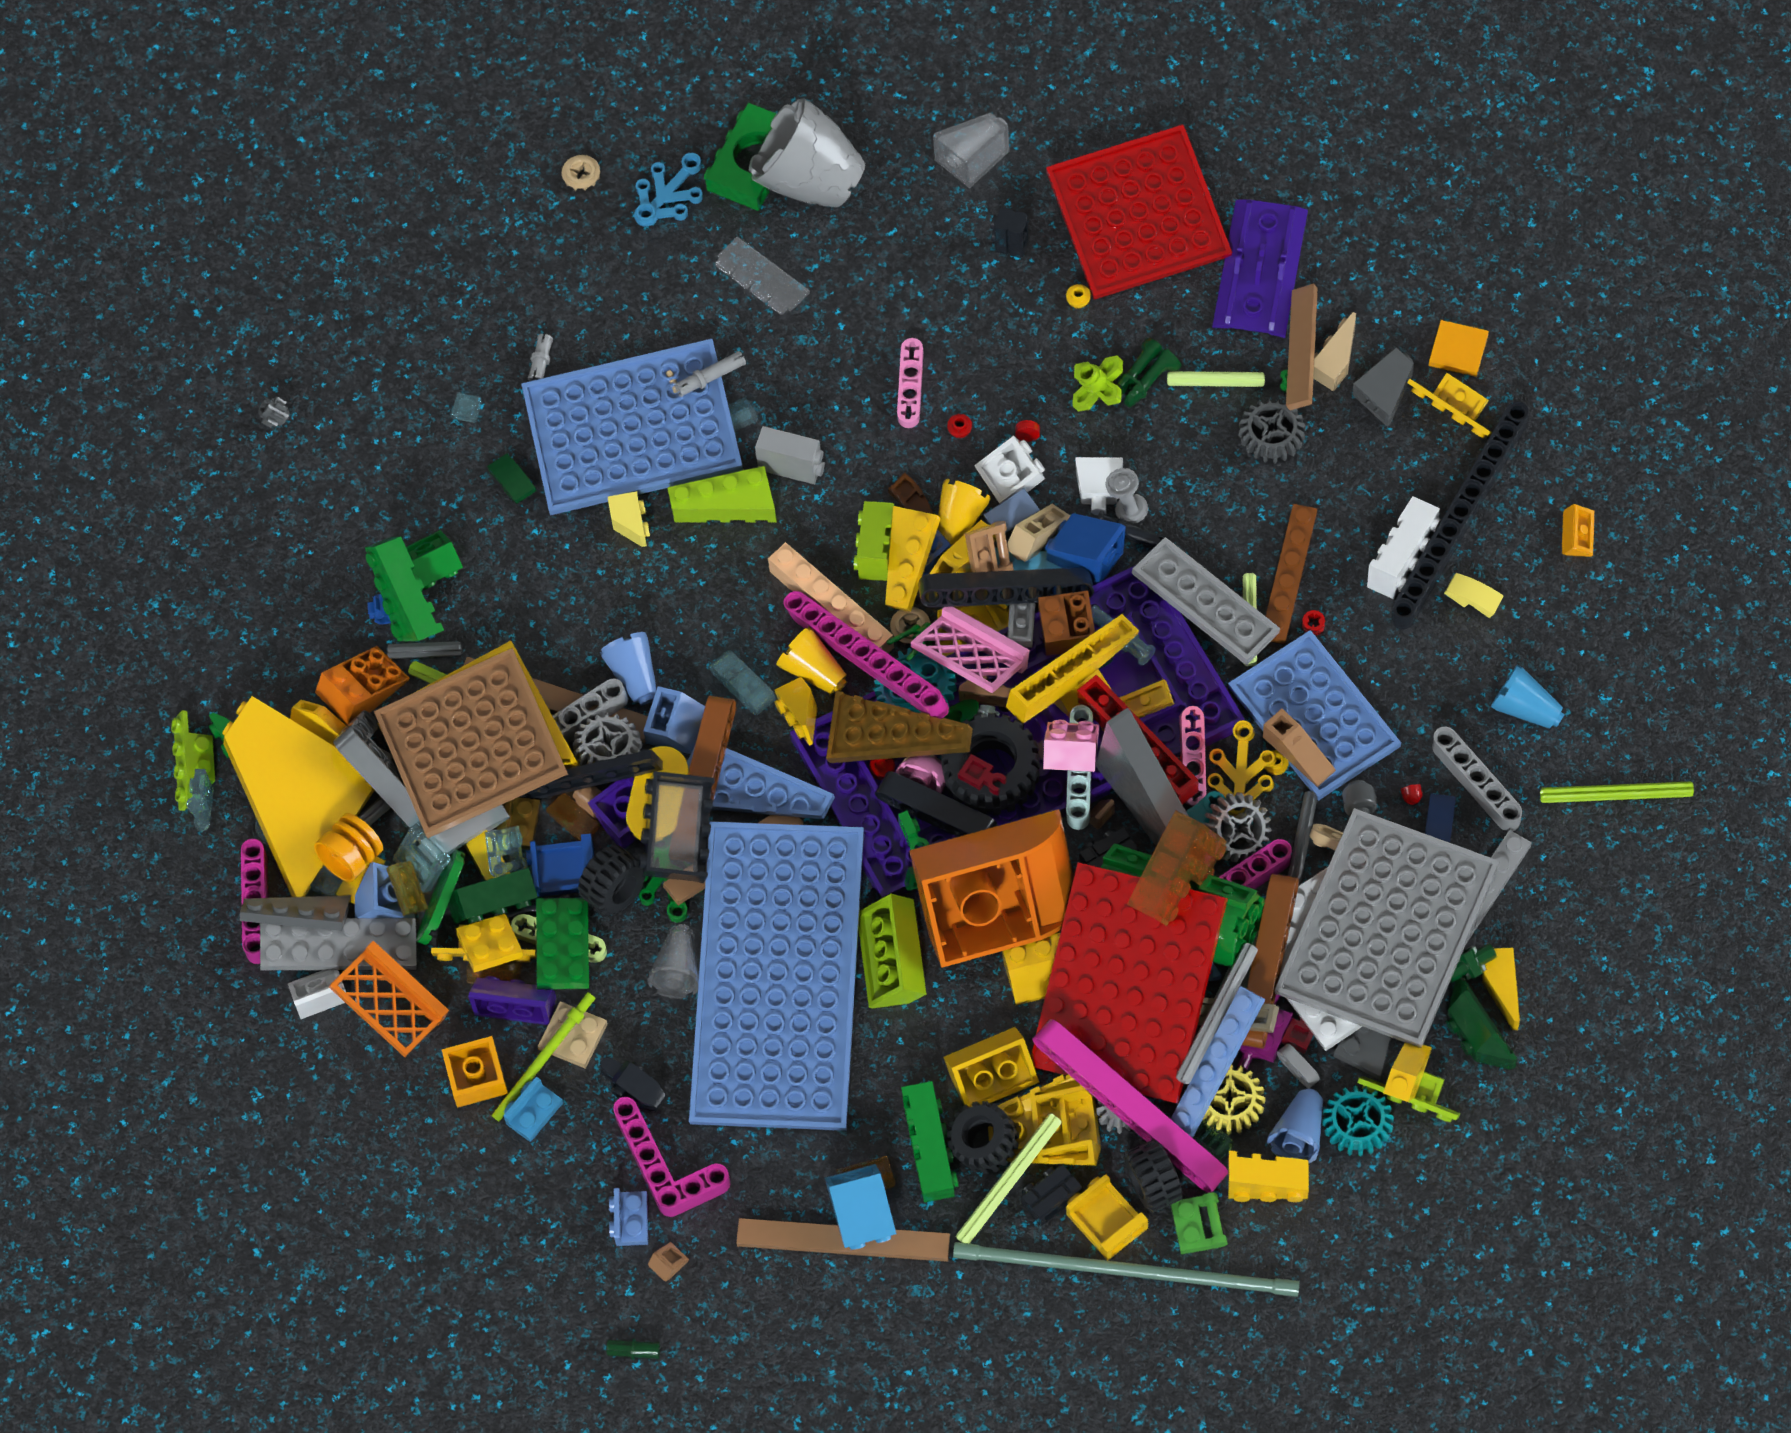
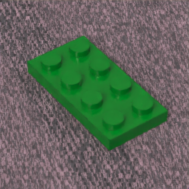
M536 898L537 989H589L588 902L583 898Z

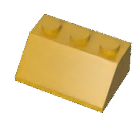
M1061 933L1053 934L1040 941L1002 951L1003 962L1016 1005L1045 998Z
M1016 1027L944 1056L951 1080L964 1106L972 1107V1102L976 1101L980 1105L983 1101L992 1103L1039 1083L1024 1037Z

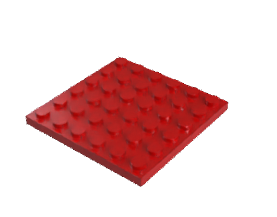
M1184 124L1046 167V173L1094 300L1232 256L1230 245Z

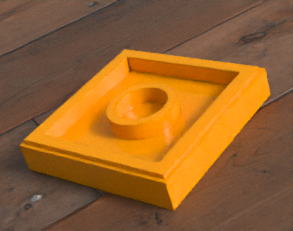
M1441 320L1429 360V366L1477 377L1489 331Z

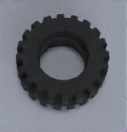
M988 713V717H981V714L973 716V720L970 722L968 719L962 721L961 723L969 724L973 729L970 752L942 754V770L948 793L953 794L954 800L960 803L964 802V805L977 809L984 814L993 812V815H1001V810L1007 809V812L1015 810V804L1023 805L1027 801V794L1032 795L1035 791V783H1038L1040 776L1038 746L1036 741L1033 740L1032 733L1029 729L1023 730V724L1018 720H1015L1013 723L1010 716L1002 715L999 718L996 717V713ZM985 749H998L1008 753L1015 760L1013 769L1005 775L1006 784L1001 782L993 784L999 788L1000 793L998 795L992 794L986 785H983L981 790H978L958 779L959 771L971 754L974 755Z

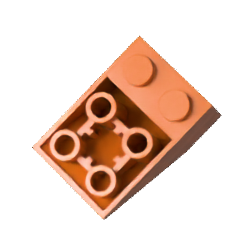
M375 646L322 672L315 693L347 725L362 711L365 710L371 713L408 682L410 678L378 646Z

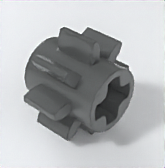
M279 397L265 399L258 411L260 417L263 418L261 423L270 428L283 425L289 416L288 407L285 406L286 401Z

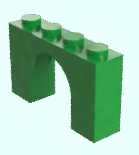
M748 103L746 108L739 112L734 129L728 131L726 143L723 148L720 147L718 149L712 167L709 166L705 172L704 180H706L707 191L754 210H760L769 194V189L753 181L751 178L752 173L741 169L735 160L744 148L754 144H763L772 129L770 125L776 113Z

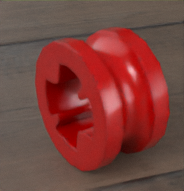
M1311 610L1303 616L1302 628L1305 633L1311 630L1317 636L1324 631L1325 617L1321 612ZM1313 619V622H1315V619L1318 620V626L1314 627V624L1312 627L1309 626V620Z

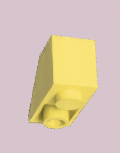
M637 491L608 496L613 529L641 547L647 546L645 537L650 536L648 522H642L641 515H645L646 511L644 500H638Z

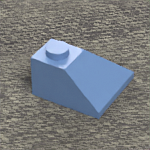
M375 862L370 863L355 894V918H415L414 873Z

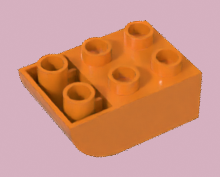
M1059 809L909 850L929 938L941 968L1040 941L1062 929L1074 875Z

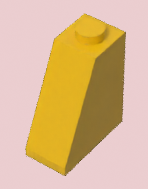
M1405 1042L1391 1068L1383 1093L1407 1102L1414 1099L1432 1047L1423 1044L1420 1048Z

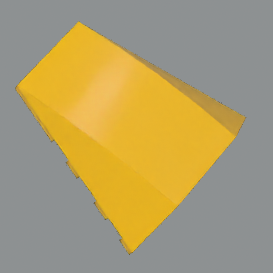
M1069 1074L1054 1078L1053 1082L1041 1088L1039 1086L1029 1090L1030 1093L1020 1098L1017 1096L998 1105L1016 1124V1130L1019 1132V1138L1015 1139L1019 1146L1018 1149L1013 1150L1016 1155L1013 1159L1009 1157L1007 1162L1012 1163L1048 1114L1052 1113L1061 1120V1125L1031 1163L1097 1165L1101 1144L1095 1098ZM991 1126L988 1127L989 1142L994 1133V1127Z

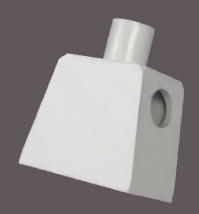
M1076 457V476L1081 503L1091 504L1092 514L1098 515L1100 511H1103L1105 514L1106 504L1117 503L1118 498L1112 497L1107 492L1105 482L1111 472L1123 468V458Z

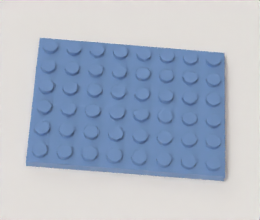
M713 339L521 383L550 515L608 502V496L636 491L637 495L743 470L722 377L707 383L705 388H698L683 397L678 395L679 392L674 393L672 390L674 383H669L673 379L679 382L693 375V371L697 369L701 371L718 362ZM671 370L674 376L667 377L665 373Z

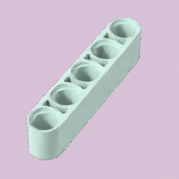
M1085 705L1074 707L1070 712V723L1078 724L1076 720L1079 718H1085L1093 723L1091 709ZM1068 770L1067 823L1076 830L1084 829L1090 821L1092 771ZM1076 788H1082L1085 790L1083 793L1079 794L1073 792V790ZM1077 811L1084 813L1081 817H1075L1072 814Z

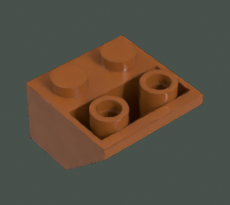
M1088 591L1038 598V611L1046 656L1063 654L1095 633Z

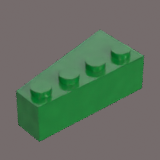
M401 536L389 537L365 547L367 552L366 561L374 572V583L381 592L383 598L382 606L385 613L389 615L392 624L391 632L397 638V641H420L444 631L441 622L436 624L431 614L435 609L432 603L427 602L422 594L425 587L421 579L412 572L414 564Z
M933 1082L901 1087L923 1202L955 1197L954 1187H958L956 1171H950L949 1163L953 1162L951 1149L945 1146L944 1139L948 1138L945 1123L940 1122L939 1114H943L940 1098L936 1099Z

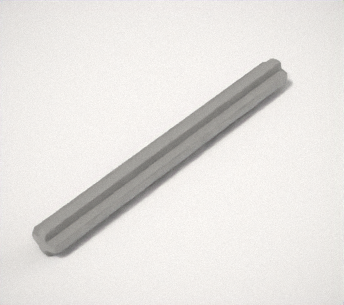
M1249 943L1243 945L1176 1075L1178 1081L1184 1084L1191 1082L1258 952L1254 945Z

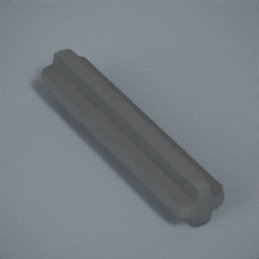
M459 641L389 644L387 653L390 659L461 656L462 645Z

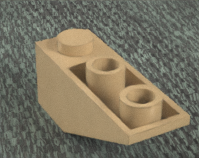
M1352 312L1348 319L1344 318L1337 328L1338 331L1334 336L1330 335L1324 342L1321 352L1319 354L1316 352L1314 355L1313 379L1332 391L1338 387L1348 374L1356 324L1355 312Z

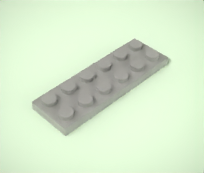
M1166 537L1132 569V574L1245 665H1248L1280 632V628Z
M346 918L342 931L260 923V970H345L365 951L372 941H375L405 970H416V918ZM363 960L358 965V970H372V967Z

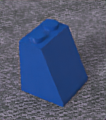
M1072 513L1067 521L1063 520L1060 524L1057 536L1048 541L1045 547L1047 552L1046 560L1061 568H1085L1091 574L1092 584L1100 583L1105 580L1123 554L1126 526Z

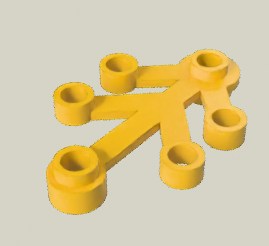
M1242 720L1233 727V734L1238 740L1236 769L1226 759V755L1221 749H1213L1209 755L1212 763L1219 765L1235 783L1234 794L1224 785V780L1218 773L1211 774L1207 779V783L1211 789L1222 793L1225 798L1228 793L1235 796L1238 792L1243 793L1244 797L1246 795L1253 796L1254 801L1261 793L1269 792L1274 788L1273 779L1269 775H1262L1258 779V784L1246 793L1245 785L1265 767L1273 766L1276 763V756L1272 751L1265 750L1260 754V758L1247 768L1249 741L1253 739L1255 730L1251 723ZM1244 729L1249 730V734L1246 737L1241 736V731ZM1217 753H1221V759L1215 761L1213 759L1214 755ZM1266 755H1272L1270 762H1264ZM1214 778L1220 779L1218 785L1211 784ZM1264 780H1270L1269 786L1262 787ZM1235 808L1227 813L1235 817L1238 813H1242L1245 808H1242L1240 811H1235Z

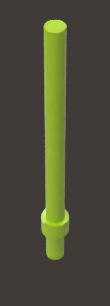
M587 992L576 1008H571L566 1015L568 1018L491 1116L495 1120L500 1122L504 1117L507 1105L511 1101L518 1099L524 1085L532 1081L575 1024H580L585 1017L583 1014L596 999L594 996Z

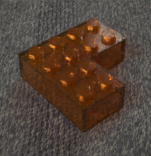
M1175 810L1127 905L1167 926L1169 921L1172 922L1178 913L1177 905L1181 898H1185L1190 890L1189 882L1191 881L1201 886L1209 875H1214L1215 870L1213 867L1217 859L1220 860L1225 854V844L1227 841L1203 823Z

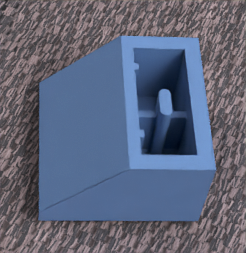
M658 686L643 730L646 744L658 747L668 746L679 752L691 754L696 745L705 706L683 692Z

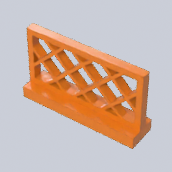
M372 941L365 951L329 986L336 995L404 1057L439 1025L449 1012L438 999L375 941ZM363 960L372 967V975H358V965ZM343 980H354L355 992H344L338 985ZM359 980H373V992H359ZM377 980H387L391 984V993L377 992ZM359 998H373L374 1010H364L360 1006ZM378 998H392V1010H378ZM396 998H406L410 1002V1010H396ZM378 1015H392L393 1027H382L379 1024ZM397 1015H411V1028H397ZM415 1015H425L431 1023L426 1028H415ZM397 1033H412V1042L407 1048L398 1041Z

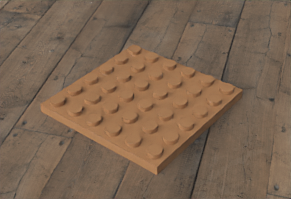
M513 648L374 711L427 838L568 774Z

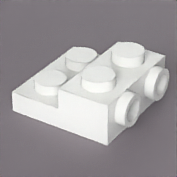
M1014 436L974 465L1000 504L1023 488L1026 492L1030 491L1045 479L1042 474L1045 468L1037 458L1034 460L1029 454L1032 452V449L1024 439L1020 441Z

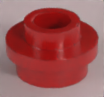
M956 414L948 420L947 428L954 437L964 438L971 432L972 422L968 416ZM963 423L964 425L957 427L955 424Z

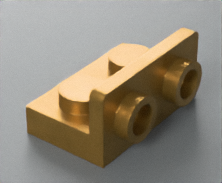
M517 797L503 804L510 818L497 826L496 836L500 837L502 847L531 850L530 841H534L541 802L537 799Z

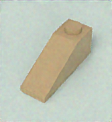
M1054 504L1045 507L1015 525L1007 543L1008 551L1018 560L1024 562L1030 560L1040 553L1051 538L1058 534L1060 524L1063 520L1067 521L1070 515Z

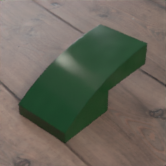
M508 454L487 466L490 474L502 485L504 492L516 504L537 491L530 479Z

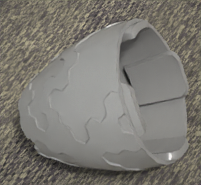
M801 98L791 105H784L771 121L770 126L772 129L763 142L758 155H754L751 158L749 172L752 173V180L778 194L798 201L819 204L821 206H841L851 195L849 189L851 187L855 188L865 169L864 160L838 125L805 98Z

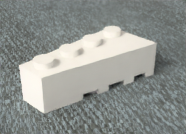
M1412 496L1398 519L1397 525L1399 528L1393 527L1391 529L1386 545H1381L1376 560L1372 559L1369 564L1368 588L1395 599L1398 592H1401L1405 585L1409 572H1412L1416 566L1420 552H1424L1427 547L1431 532L1435 533L1441 522L1439 518L1440 508Z

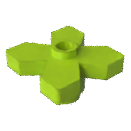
M1119 356L1105 358L1099 367L1089 362L1075 365L1074 378L1082 385L1073 394V407L1078 412L1091 409L1099 397L1107 405L1121 402L1122 390L1112 383L1123 372V360Z

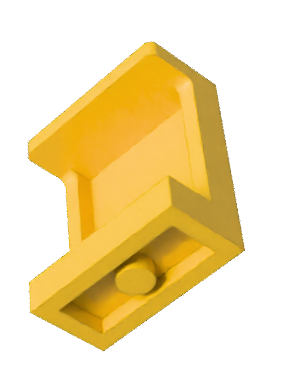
M1105 1174L1102 1178H1094L1088 1184L1087 1190L1081 1194H1074L1067 1201L1066 1215L1108 1261L1148 1229V1219L1142 1212L1138 1214L1110 1183V1177Z

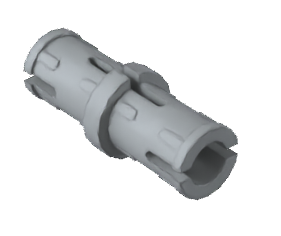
M539 334L537 337L535 352L531 354L532 365L528 376L529 381L544 378L546 365L550 363L549 353L553 342V337L545 334L544 339L543 334Z

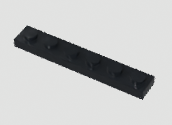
M650 749L641 750L638 753L619 755L616 758L604 761H594L583 766H573L570 769H566L567 775L520 797L541 799L654 771L663 770V761Z

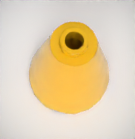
M946 479L942 485L938 516L941 519L937 529L953 545L974 526L991 498L988 494L986 498L981 496L982 490L960 481H955V484L952 485L948 484L950 479Z
M809 626L801 631L789 644V649L786 652L788 655L783 652L776 663L781 669L797 677H802L804 681L829 694H832L834 691L836 692V690L841 691L847 684L845 680L847 674Z

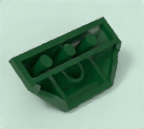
M1461 977L1456 980L1446 1024L1451 1033H1456L1460 1038V1045L1465 1054L1471 1055L1476 1062L1509 1070L1516 1068V1055L1465 979Z

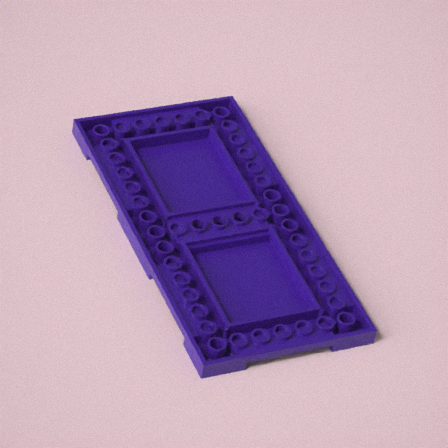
M1133 566L1093 585L1094 593L1089 599L1095 632L1121 614L1139 630V633L1113 656V661L1099 671L1109 684L1111 690L1118 697L1163 679L1167 681L1174 704L1139 719L1178 757L1180 756L1179 718L1185 708L1196 706L1202 710L1205 725V747L1232 735L1234 725L1245 719L1182 614L1132 574V569L1135 567ZM1039 612L1034 614L1032 648L1025 647L1030 650L1028 667L1022 674L1016 672L1003 684L1007 688L1013 689L1062 655L1046 656ZM1008 627L998 632L1007 637ZM977 651L978 656H989L982 651ZM954 652L946 657H956V654ZM960 652V657H974L973 652ZM993 663L980 664L981 669L987 667L994 668ZM998 663L999 668H1010L1003 663ZM962 664L966 669H976V664ZM955 672L957 691L953 692L954 700H947L949 708L961 702L959 701V686L968 680ZM989 676V682L991 683L997 679L996 676ZM874 691L863 696L865 700L877 701ZM1054 703L1023 724V730L1029 729L1033 735V740L1036 741L1038 746L1040 776L1038 783H1035L1036 789L1032 795L1027 794V801L1023 805L1015 804V810L1007 812V809L1001 810V815H993V812H987L986 815L993 818L997 822V826L1058 809L1060 810L1061 818L1067 815L1068 770L1043 769L1044 739L1048 722L1065 720L1070 723V718ZM994 706L995 711L1000 713L999 718L1002 715L1010 716L1013 723L1015 720H1018L1010 711L1002 712L998 709L999 706ZM833 711L816 719L813 744L810 746L804 738H798L795 730L790 731L791 741L813 781H816L819 788L834 794L835 799L830 808L840 826L864 827L862 869L879 899L889 894L903 896L913 891L907 890L904 884L908 867H913L909 852L910 846H908L899 825L898 814L903 811L882 802L875 796V791L882 780H877L871 775L869 766L871 760L830 763L826 759ZM1190 711V714L1185 716V718L1190 720L1191 728L1185 729V733L1199 732V728H1193V723L1198 720V716H1194L1193 711ZM1080 718L1077 722L1087 720L1085 718ZM1093 719V724L1099 725V724ZM1099 725L1097 758H1098V754H1099V750H1100L1102 738H1103V735H1104V732L1102 731V728H1101L1100 725ZM1194 736L1188 737L1186 739L1187 748L1193 750L1199 747V740ZM985 749L974 754V756L993 765V774L1001 773L1005 776L1015 765V760L1002 750ZM942 754L935 755L941 760ZM906 757L893 758L895 762V772L900 763ZM1097 767L1095 772L1091 773L1090 804L1109 795L1110 790L1113 789ZM945 785L942 794L953 799V794L948 793ZM1076 788L1073 790V792L1078 794L1083 793L1085 791L1082 788ZM916 818L920 827V832L917 835L920 838L926 839L929 845L957 837Z

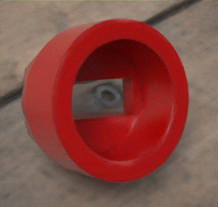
M1420 784L1409 785L1401 789L1402 797L1406 803L1410 805L1419 803L1422 798Z

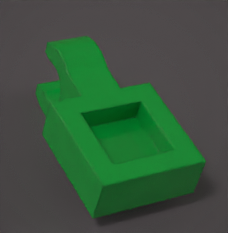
M908 811L899 813V825L908 846H910V850L916 849L919 846L929 845L926 839L920 838L917 835L920 832V827L916 818L911 819Z

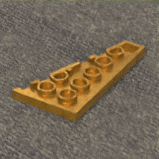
M836 690L826 759L830 763L970 752L973 729L969 724L946 718L931 717L926 713L912 712L907 708L880 701L865 700L863 697L856 695L853 697Z

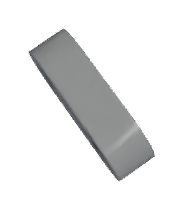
M1286 1044L1277 1051L1280 1061L1306 1088L1310 1089L1320 1080L1314 1068L1290 1044Z

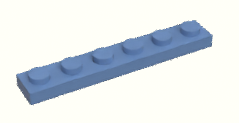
M1240 986L1171 1117V1120L1192 1138L1266 1000Z

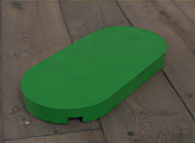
M457 849L450 855L440 874L419 926L416 942L427 945L431 941L432 936L429 933L435 931L436 928L438 929L463 868L465 853Z

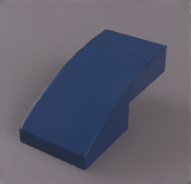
M1430 794L1425 834L1450 843L1456 797Z

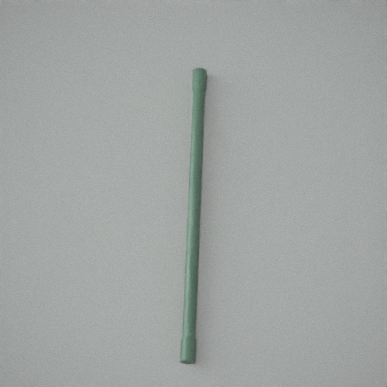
M955 1242L953 1258L997 1261L1271 1292L1276 1295L1298 1297L1300 1281L1257 1278L983 1247L977 1244Z

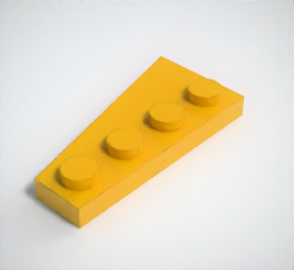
M893 506L885 605L888 607L911 612L919 588L918 582L923 576L941 519L938 515Z

